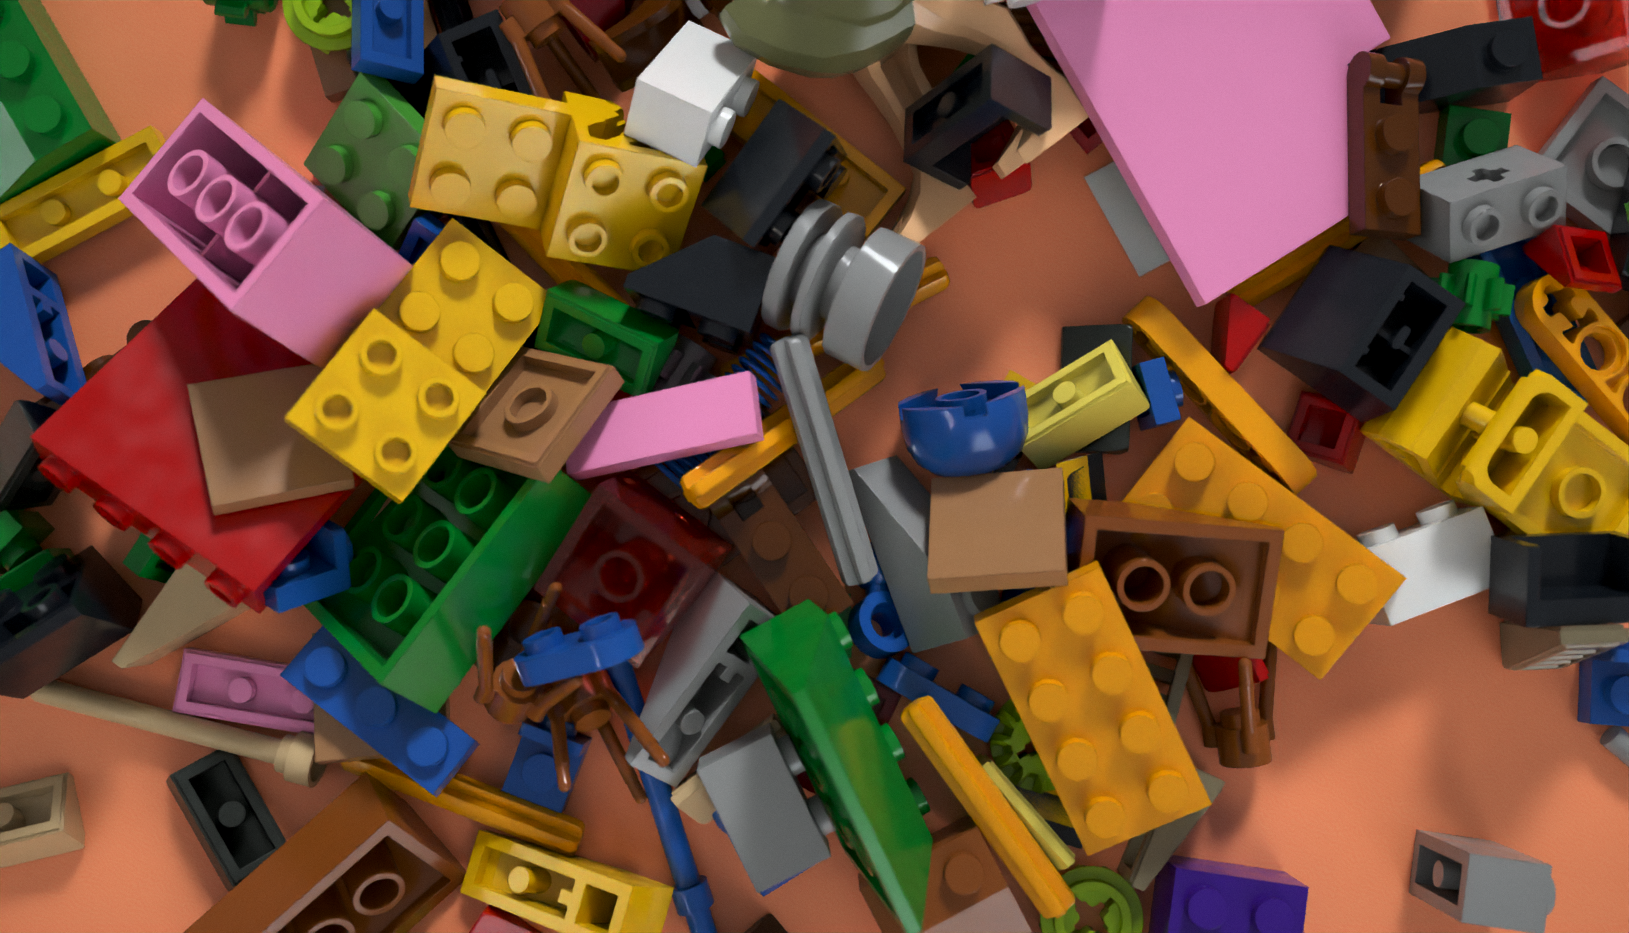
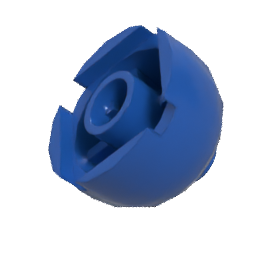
M1007 380L970 382L960 384L963 389L960 391L938 396V388L903 399L898 402L901 430L908 452L919 466L932 474L943 477H962L992 473L994 470L1007 466L1021 452L1028 435V407L1024 385L1019 387V382Z

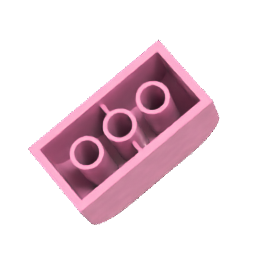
M204 98L199 101L118 198L230 311L322 369L328 365L372 309L378 310L413 267L411 263L338 203Z

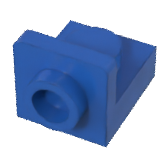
M328 520L264 591L266 606L279 614L350 588L349 563L353 559V547L348 534L342 526L331 520Z
M1629 642L1579 663L1577 721L1588 724L1629 727Z
M546 714L543 721L538 723L530 718L522 722L518 734L522 738L501 791L562 813L568 804L592 737L576 731L573 723L565 722L571 788L567 792H562L559 790L549 718Z

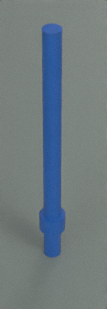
M607 586L582 594L590 619L615 612ZM631 659L606 668L616 690L640 718L645 703ZM624 724L629 742H631L633 734ZM638 769L675 883L672 886L674 887L672 898L677 914L685 916L690 933H718L710 907L714 904V898L707 877L698 873L679 810L670 799L672 796L671 785Z

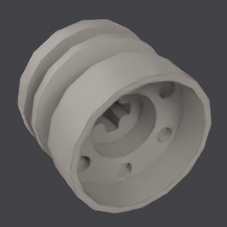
M817 199L804 210L793 224L779 249L763 293L761 316L765 324L779 331L790 328L792 335L804 334L809 341L824 327L822 341L824 352L854 368L868 371L881 359L907 315L923 274L926 248L916 241L882 227L870 235L864 243L866 231L864 217L850 212L843 216L840 206L824 199Z

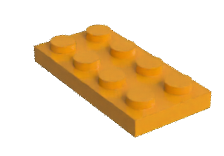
M1190 416L1122 501L1275 526L1285 530L1268 641L1320 681L1407 579L1403 574Z
M1098 560L1068 573L1067 586L1036 587L974 615L975 626L1087 856L1212 805Z

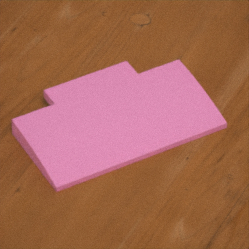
M1041 0L1026 6L1196 307L1207 304L1349 216L1347 64L1351 62L1358 52H1369L1391 38L1370 0Z

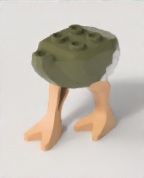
M734 0L724 7L718 17L735 47L769 66L808 78L833 79L852 73L891 126L903 151L905 109L932 89L919 65L917 45L950 48L976 56L992 43L1051 77L1052 128L1043 135L1038 136L1019 125L1016 126L993 165V169L1001 180L1024 163L1028 164L1089 117L1066 76L1057 71L1032 48L1010 9L998 2L984 5L983 0ZM910 165L913 179L908 201L891 230L919 243L977 198V196L968 185L960 190Z

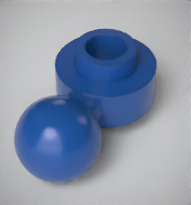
M870 542L877 563L878 573L871 581L858 584L860 588L865 590L866 597L852 608L848 618V629L853 643L862 653L872 658L886 659L907 648L909 642L872 542ZM871 620L876 621L880 625L882 637L874 630Z

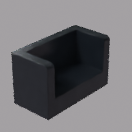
M991 43L905 109L903 162L956 189L964 188L971 183L972 143L1008 119L1038 136L1043 135L1052 128L1051 77Z
M1617 531L1491 536L1488 613L1525 628L1629 623V535Z

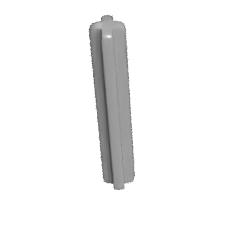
M804 334L781 338L771 345L770 352L841 581L846 586L867 583L877 575L878 567L809 340Z

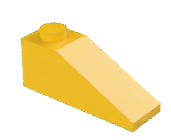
M479 829L460 893L560 933H662L674 887L619 867L577 855H564L535 843Z

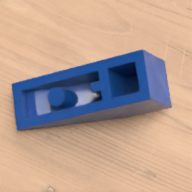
M9 243L0 249V363L34 390L62 406L87 381L59 280L54 272L12 243Z

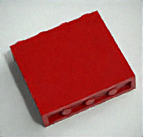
M198 278L30 436L42 460L37 468L52 484L68 494H71L78 488L95 500L92 505L93 508L108 523L124 532L133 526L151 539L148 542V546L167 564L179 570L188 564L207 577L203 581L205 587L222 602L233 608H237L243 602L259 614L267 607L265 605L264 591L364 481L362 477L352 471L355 487L353 489L214 515L187 385L313 363L230 311Z

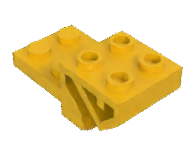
M434 75L408 197L409 205L412 208L540 229L546 257L635 271L679 251L708 165L703 157L697 167H694L625 135L623 130L626 123L623 119V108L610 100L564 91L562 100L557 101Z
M451 218L378 310L372 309L285 416V422L396 503L401 504L538 326L547 291L454 218Z
M1450 326L1397 408L1392 412L1366 421L1360 429L1362 434L1451 500L1477 507L1483 506L1484 510L1518 535L1617 531L1627 534L1629 532V446L1585 413L1584 410L1588 403L1552 375L1535 369L1527 377L1521 376L1515 385L1512 383L1511 371L1508 370L1502 349L1455 327Z

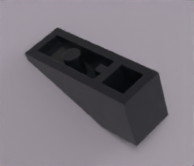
M1532 16L1467 25L1369 51L1384 55L1388 62H1393L1399 57L1423 61L1427 74L1424 87L1418 94L1419 114L1439 112L1449 104L1475 107L1509 102L1543 79ZM1381 88V89H1380V103H1384V104H1385V88Z

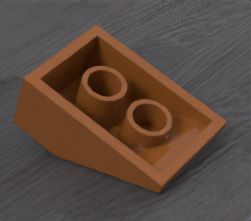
M1068 498L1066 509L1067 570L1070 573L1098 560L1140 651L1265 659L1285 530L1275 526L1131 502Z
M969 814L931 834L933 838L923 926L922 931L919 933H1033L978 827ZM858 873L859 890L881 932L905 933L863 876Z

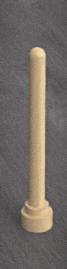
M57 680L50 682L30 695L32 700L38 703L274 764L276 772L283 773L285 781L310 788L318 784L327 764L320 765L315 762L314 734L305 731L299 732L296 736L287 734L283 739L192 715L172 712L169 709Z

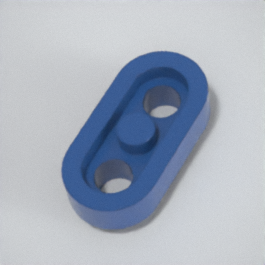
M611 612L584 622L579 626L580 631L563 635L560 627H553L527 637L522 641L524 651L514 658V663L523 686H537L603 670L634 657L645 648L636 621L634 619L620 620L617 612Z
M907 651L901 661L890 656L886 659L876 677L877 680L912 701L927 695L933 697L953 725L986 743L989 742L1000 722V719L990 714L996 702L961 683L956 693L934 681L940 670Z

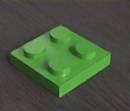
M359 72L303 165L353 217L397 251L401 249L413 220L429 211L410 207L408 197L425 119L386 78Z

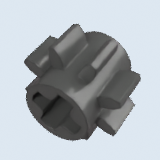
M678 333L676 344L651 392L717 378L709 372L718 359L691 339Z

